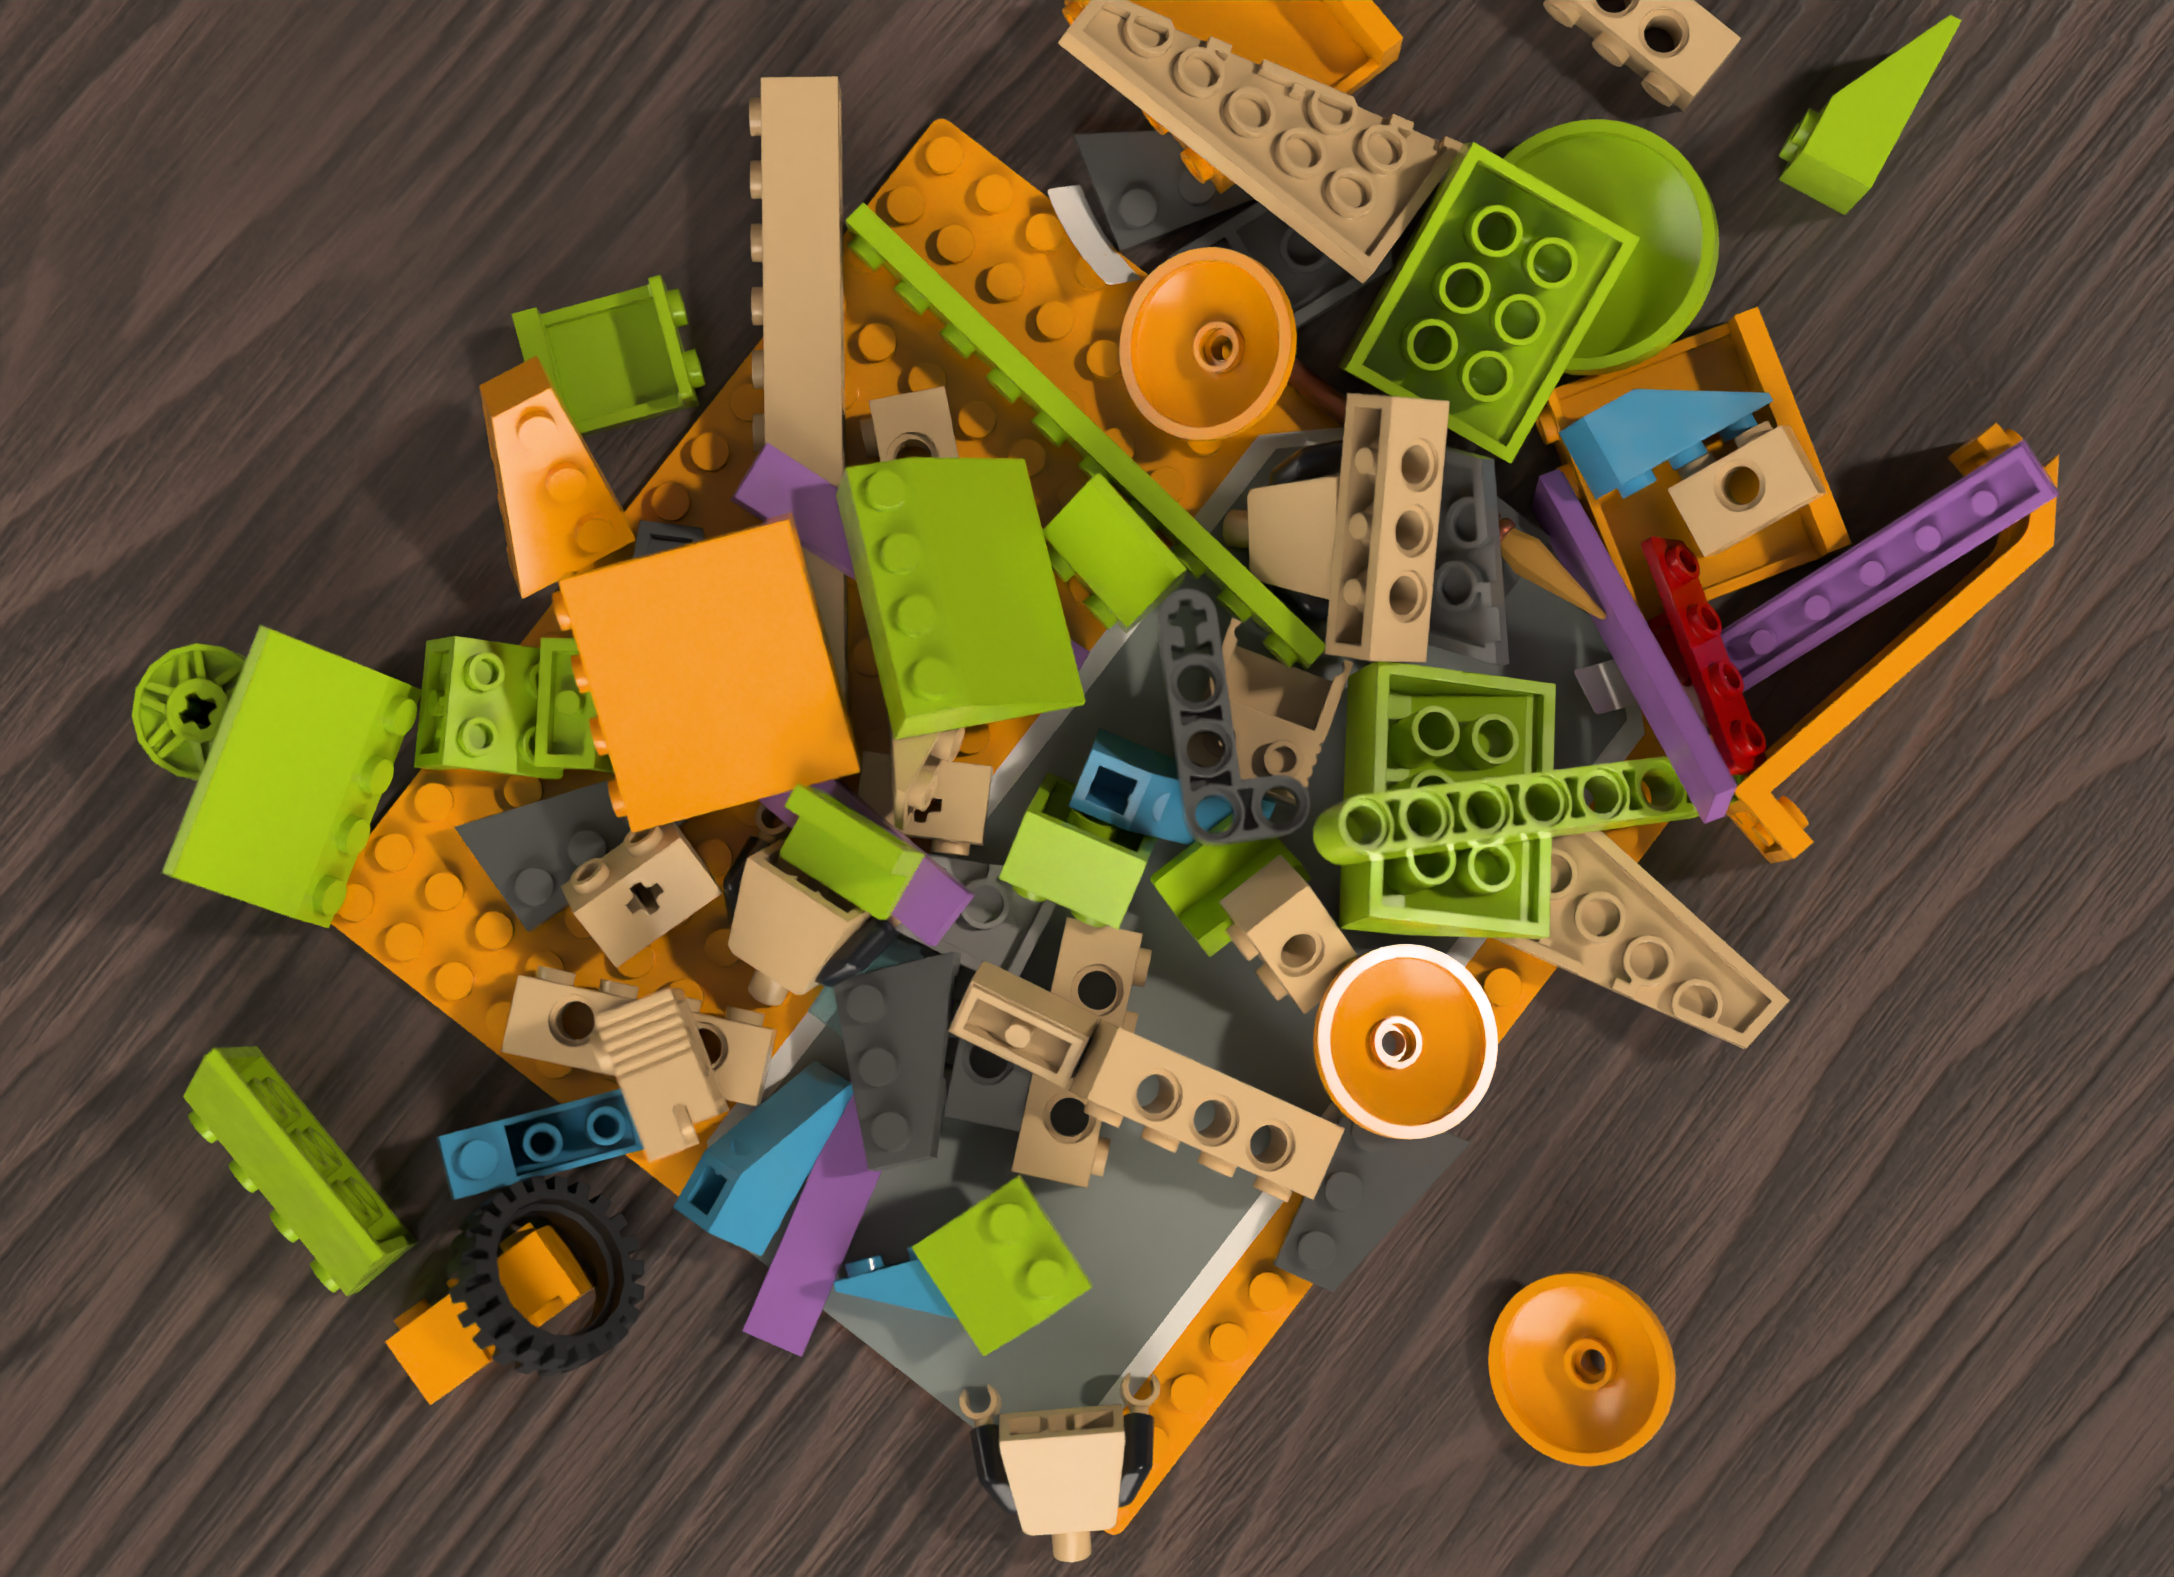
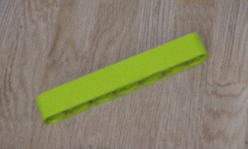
M1662 756L1361 794L1324 810L1317 817L1313 827V840L1317 850L1325 859L1334 864L1346 865L1692 819L1698 817L1699 814L1668 757ZM1731 775L1736 785L1744 779L1742 775ZM1641 781H1644L1650 789L1651 803L1643 796ZM1584 787L1589 790L1594 798V811L1587 806L1584 800ZM1734 793L1729 805L1733 804L1738 799ZM1525 795L1530 796L1535 802L1537 819L1533 818L1527 811ZM1467 802L1471 803L1478 812V827L1474 826L1468 819L1466 814ZM1407 809L1413 811L1419 819V835L1413 833L1407 824ZM1347 816L1354 819L1360 828L1361 840L1359 844L1353 841L1345 828Z

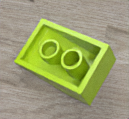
M1950 14L1834 94L1819 113L1809 108L1801 122H1797L1778 155L1780 158L1788 161L1778 180L1846 215L1873 186L1962 20Z

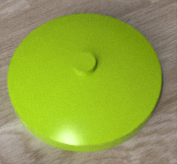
M1606 119L1572 121L1554 126L1525 140L1503 158L1640 237L1639 242L1566 367L1564 374L1600 375L1621 371L1648 360L1676 340L1691 324L1702 308L1715 277L1719 254L1718 223L1712 200L1703 181L1687 159L1670 143L1651 131L1629 123Z

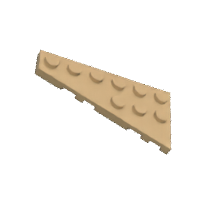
M1091 0L1058 42L1069 53L1362 284L1380 265L1451 166L1463 143L1447 136L1438 141L1414 131V122L1398 115L1392 114L1386 119L1360 108L1355 101V97L1266 59L1259 65L1231 53L1232 45L1210 36L1205 42L1174 28L1170 18L1128 0Z
M1602 831L1552 837L1550 935L1548 938L1491 937L1742 1049L1747 1048L1790 1001Z

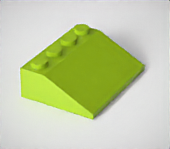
M1463 143L1337 367L1391 397L1449 401L1447 429L1511 464L1639 242L1640 237L1477 143Z
M907 457L845 468L836 492V499L894 740L1084 705L1086 700L1025 459Z
M260 625L162 873L294 919L329 928L334 914L339 911L344 903L347 892L346 884L357 856L368 842L370 823L381 795L387 790L394 774L393 765L405 734L410 731L416 720L417 704L422 690Z
M1375 661L1356 671L1348 677L1343 801L1361 794L1554 770L1556 684L1392 661ZM1525 795L1527 811L1533 818L1537 819L1536 804L1530 796ZM1467 802L1466 814L1468 819L1474 826L1478 827V812L1471 803ZM1407 809V824L1413 833L1419 835V819L1413 811ZM1347 816L1345 820L1347 833L1353 841L1359 844L1361 840L1360 828L1354 819ZM1552 837L1354 864H1341L1339 928L1394 935L1548 938L1550 935Z
M257 1046L214 1048L204 1056L183 1095L184 1099L193 1108L188 1114L190 1122L208 1142L213 1144L219 1140L234 1160L228 1166L233 1175L249 1192L254 1193L258 1189L275 1208L269 1213L274 1225L290 1242L294 1243L298 1239L302 1241L315 1257L310 1262L311 1269L330 1291L335 1293L338 1289H341L346 1296L359 1292L418 1243Z

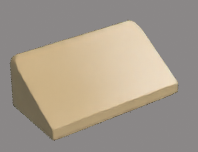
M984 961L980 964L971 980L948 1032L1065 1088L1094 1030L1098 1016L990 962Z

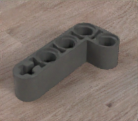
M1183 588L1174 591L1164 599L1159 609L1157 634L1183 819L1187 832L1195 841L1206 846H1221L1265 840L1292 834L1306 821L1310 812V798L1307 789L1299 780L1287 775H1272L1241 780L1218 616L1214 603L1206 594L1196 589ZM1180 606H1190L1193 616H1203L1205 622L1197 624L1195 629V648L1198 651L1208 646L1211 656L1193 653L1176 661L1172 659L1171 651L1183 653L1185 649L1182 628L1179 626L1170 627L1168 621L1177 618ZM1190 669H1200L1207 672L1214 683L1213 695L1201 703H1193L1184 699L1177 687L1179 676ZM1209 733L1215 736L1223 747L1221 762L1210 768H1201L1194 765L1186 752L1187 742L1194 735ZM1284 789L1295 798L1297 813L1291 822L1275 824L1263 815L1261 799L1267 791ZM1210 797L1219 798L1230 806L1232 823L1226 831L1209 833L1200 827L1196 819V808L1204 799Z

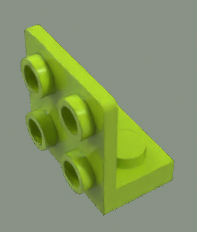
M458 636L427 640L414 767L432 770L463 768L551 780L560 779L563 776L564 769L534 767L540 648Z

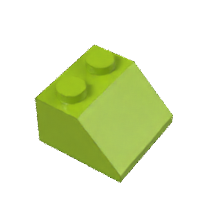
M1100 472L1093 476L1043 529L1052 570L1065 583L1073 576L1090 594L1083 601L1084 605L1107 630L1117 624L1127 634L1161 604L1165 598L1183 584L1187 570L1186 567Z
M1048 772L1026 810L999 879L1012 884V889L1026 899L1036 902H1045L1048 899L1071 909L1072 915L1085 924L1094 927L1109 925L1119 930L1158 838L1127 831L1069 807L1076 784Z
M1020 1174L911 1247L983 1357L1036 1326L1092 1288V1281Z

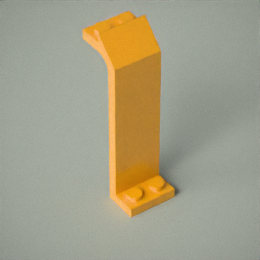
M1996 422L1966 441L1948 459L1965 477L2022 441L2023 438L2010 428L2004 431ZM2059 455L2041 464L2056 488ZM2057 497L1999 532L1997 543L1986 559L1764 751L1767 759L1748 776H1744V779L1736 785L1734 794L1738 799L1728 806L1726 814L1770 864L1794 859L1813 843L1812 839L1803 830L1809 825V822L1800 809L1786 796L1782 795L1777 800L1770 792L2054 546Z

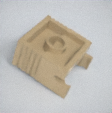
M1232 618L1222 644V652L1240 778L1243 780L1272 775H1287L1299 780L1307 788L1309 785L1308 780L1313 774L1312 769L1316 765L1317 757L1322 750L1321 746L1326 739L1353 662L1344 659L1341 665L1342 673L1335 676L1332 681L1293 666L1288 668L1279 661L1236 646L1238 640L1234 632L1240 627L1241 621ZM1211 677L1205 689L1202 702L1208 700L1214 693V683ZM1200 733L1194 735L1187 742L1186 752L1194 765L1201 768H1210L1221 762L1223 747L1215 736L1209 733ZM1272 789L1265 793L1297 806L1295 798L1284 789Z
M668 988L594 1017L599 1032L590 1035L593 1050L604 1072L609 1070L615 1071L649 1162L700 1143L693 1123L729 1111L683 989Z

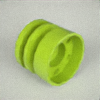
M196 643L170 650L149 666L135 690L132 719L138 742L154 763L176 776L195 781L199 780L246 662V656L235 653L225 647ZM201 700L217 706V709L209 714L210 726L194 722L193 717L198 716L202 712L199 704Z

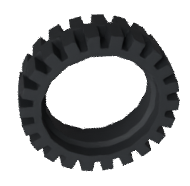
M544 1175L532 1176L524 1181L520 1180L495 1193L475 1208L474 1212L466 1217L458 1228L462 1232L452 1241L449 1252L458 1256L447 1263V1277L459 1279V1282L449 1289L452 1304L465 1302L467 1309L457 1317L463 1328L476 1323L480 1331L472 1338V1341L481 1350L492 1344L496 1346L491 1358L502 1366L515 1360L514 1371L527 1375L537 1370L538 1376H552L559 1372L564 1374L584 1366L621 1342L629 1333L627 1328L636 1322L640 1310L634 1306L643 1300L645 1286L634 1282L645 1274L643 1260H630L629 1255L640 1248L636 1237L633 1235L622 1239L619 1231L628 1225L623 1215L618 1213L608 1218L605 1212L611 1205V1202L602 1194L588 1200L591 1187L580 1181L568 1186V1177L557 1175L545 1180ZM522 1217H539L561 1227L581 1247L593 1271L596 1296L591 1318L581 1330L571 1335H554L532 1325L511 1304L499 1279L497 1248L503 1231L511 1222Z

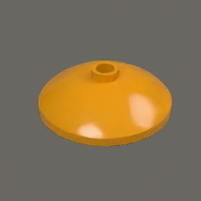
M1218 247L1191 249L1179 253L1159 265L1148 275L1135 292L1124 316L1119 346L1120 366L1126 388L1137 408L1151 423L1161 430L1177 437L1195 441L1226 439L1255 425L1271 410L1280 398L1292 372L1296 354L1297 334L1295 318L1289 298L1277 278L1265 266L1252 257L1237 251ZM1231 339L1233 350L1230 357L1224 360L1222 348Z
M1399 944L1368 951L1348 963L1335 976L1326 989L1317 1010L1313 1046L1320 1079L1332 1101L1350 1120L1380 1136L1393 1139H1419L1440 1134L1456 1126L1480 1103L1494 1074L1498 1052V1037L1495 1017L1487 996L1466 968L1452 957L1438 950L1421 945ZM1387 1032L1395 1040V1049L1391 1055H1388L1382 1048V1038Z
M1584 1271L1555 1273L1543 1277L1520 1290L1506 1304L1495 1323L1489 1345L1488 1366L1491 1386L1496 1401L1512 1428L1523 1440L1539 1452L1567 1464L1578 1466L1605 1465L1624 1459L1642 1448L1655 1436L1663 1425L1669 1413L1675 1391L1676 1374L1672 1348L1657 1316L1628 1287L1596 1273ZM1591 1349L1599 1351L1604 1357V1369H1599L1592 1364L1590 1359Z

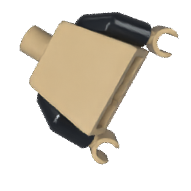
M1343 440L1305 446L1271 470L1268 485L1250 489L1247 495L1248 510H1231L1227 513L1223 522V538L1225 543L1229 547L1249 548V571L1260 582L1271 584L1274 594L1302 616L1310 619H1328Z
M761 804L757 808L755 815L756 824L760 832L757 837L750 836L724 878L723 890L728 922L732 925L728 946L731 953L755 968L748 991L757 1001L777 1006L784 1002L788 991L804 995L819 984L833 987L866 970L898 936L895 928L901 922L892 914L886 920L877 919L782 859L780 850L792 829L784 822L779 827L773 828L776 815L765 805Z
M1130 1372L1124 1377L1119 1388L1123 1403L1129 1407V1413L1124 1416L1122 1404L999 1414L1002 1407L999 1392L990 1384H987L991 1397L988 1409L982 1413H974L970 1407L971 1399L968 1390L964 1389L959 1397L960 1408L967 1417L974 1420L975 1428L970 1432V1438L980 1484L1004 1513L1019 1516L1022 1530L1025 1534L1030 1536L1051 1534L1053 1556L1057 1560L1076 1562L1088 1558L1092 1552L1090 1531L1108 1530L1116 1526L1118 1508L1125 1507L1133 1502L1153 1466L1155 1426L1154 1417L1149 1415V1406L1157 1399L1161 1389L1160 1382L1154 1374L1151 1375L1150 1397L1145 1400H1138L1131 1396L1128 1387ZM999 1414V1425H996L993 1419Z

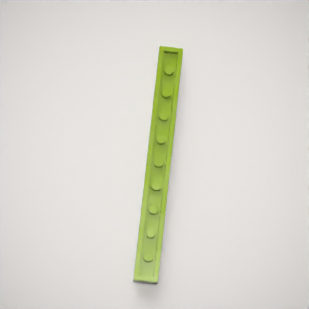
M864 202L845 220L848 232L853 237L847 244L851 251L872 271L875 272L881 265L899 281L893 288L894 291L914 312L921 316L928 309L945 325L939 332L940 335L964 359H968L974 353L991 369L985 378L1005 399L1013 403L1020 397L1037 413L1031 422L1051 443L1060 447L1066 441L1083 457L1077 466L1089 479L1100 472L1110 485L1130 502L1129 506L1153 532L1158 529L1176 546L1171 552L1186 567V572L1197 580L1204 573L1222 590L1216 599L1235 619L1240 620L1244 624L1251 618L1268 634L1262 643L1282 664L1291 668L1297 662L1307 670L1324 653L1325 643Z

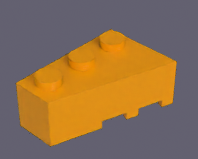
M538 356L479 385L491 459L494 464L498 488L499 507L507 542L506 549L509 566L522 599L557 582L564 573L576 572L636 540L622 506Z
M529 1222L499 1244L504 1254L497 1258L499 1279L511 1304L534 1326H542L594 1288L593 1279L552 1223L536 1230L531 1222ZM451 1278L446 1284L451 1289L459 1282V1279ZM450 1294L434 1306H431L427 1299L424 1298L394 1320L400 1331L385 1341L429 1405L444 1397L493 1361L491 1357L496 1348L492 1344L481 1350L472 1341V1338L480 1329L476 1323L463 1328L457 1316L467 1309L466 1303L452 1304Z

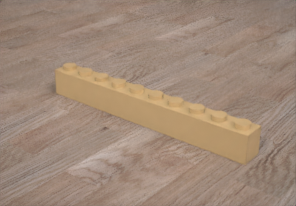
M838 76L761 77V97H750L749 100L751 136H761V160L750 161V191L752 199H762V223L751 224L752 262H763V287H752L751 313L753 325H763L764 350L752 351L753 388L764 389V414H753L754 452H759L763 445L769 443L838 488L846 468L841 88ZM802 547L849 713L847 575Z

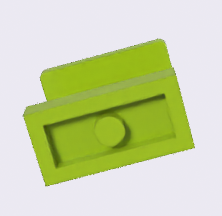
M661 275L649 277L648 285L541 314L535 307L512 314L524 362L538 356L582 437L699 406L695 388L705 386V380L696 349L684 351L678 330L679 327L689 325L679 288L667 290Z

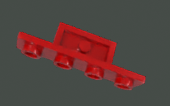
M1651 536L1641 542V547L1665 612L1647 621V624L1709 735H1712L1716 748L1730 774L1748 776L1767 759L1764 752L1766 741L1760 727L1751 718L1742 694L1744 690L1743 679L1736 666L1730 662L1720 636L1722 632L1720 618L1706 599L1699 580L1700 566L1698 560L1682 540Z

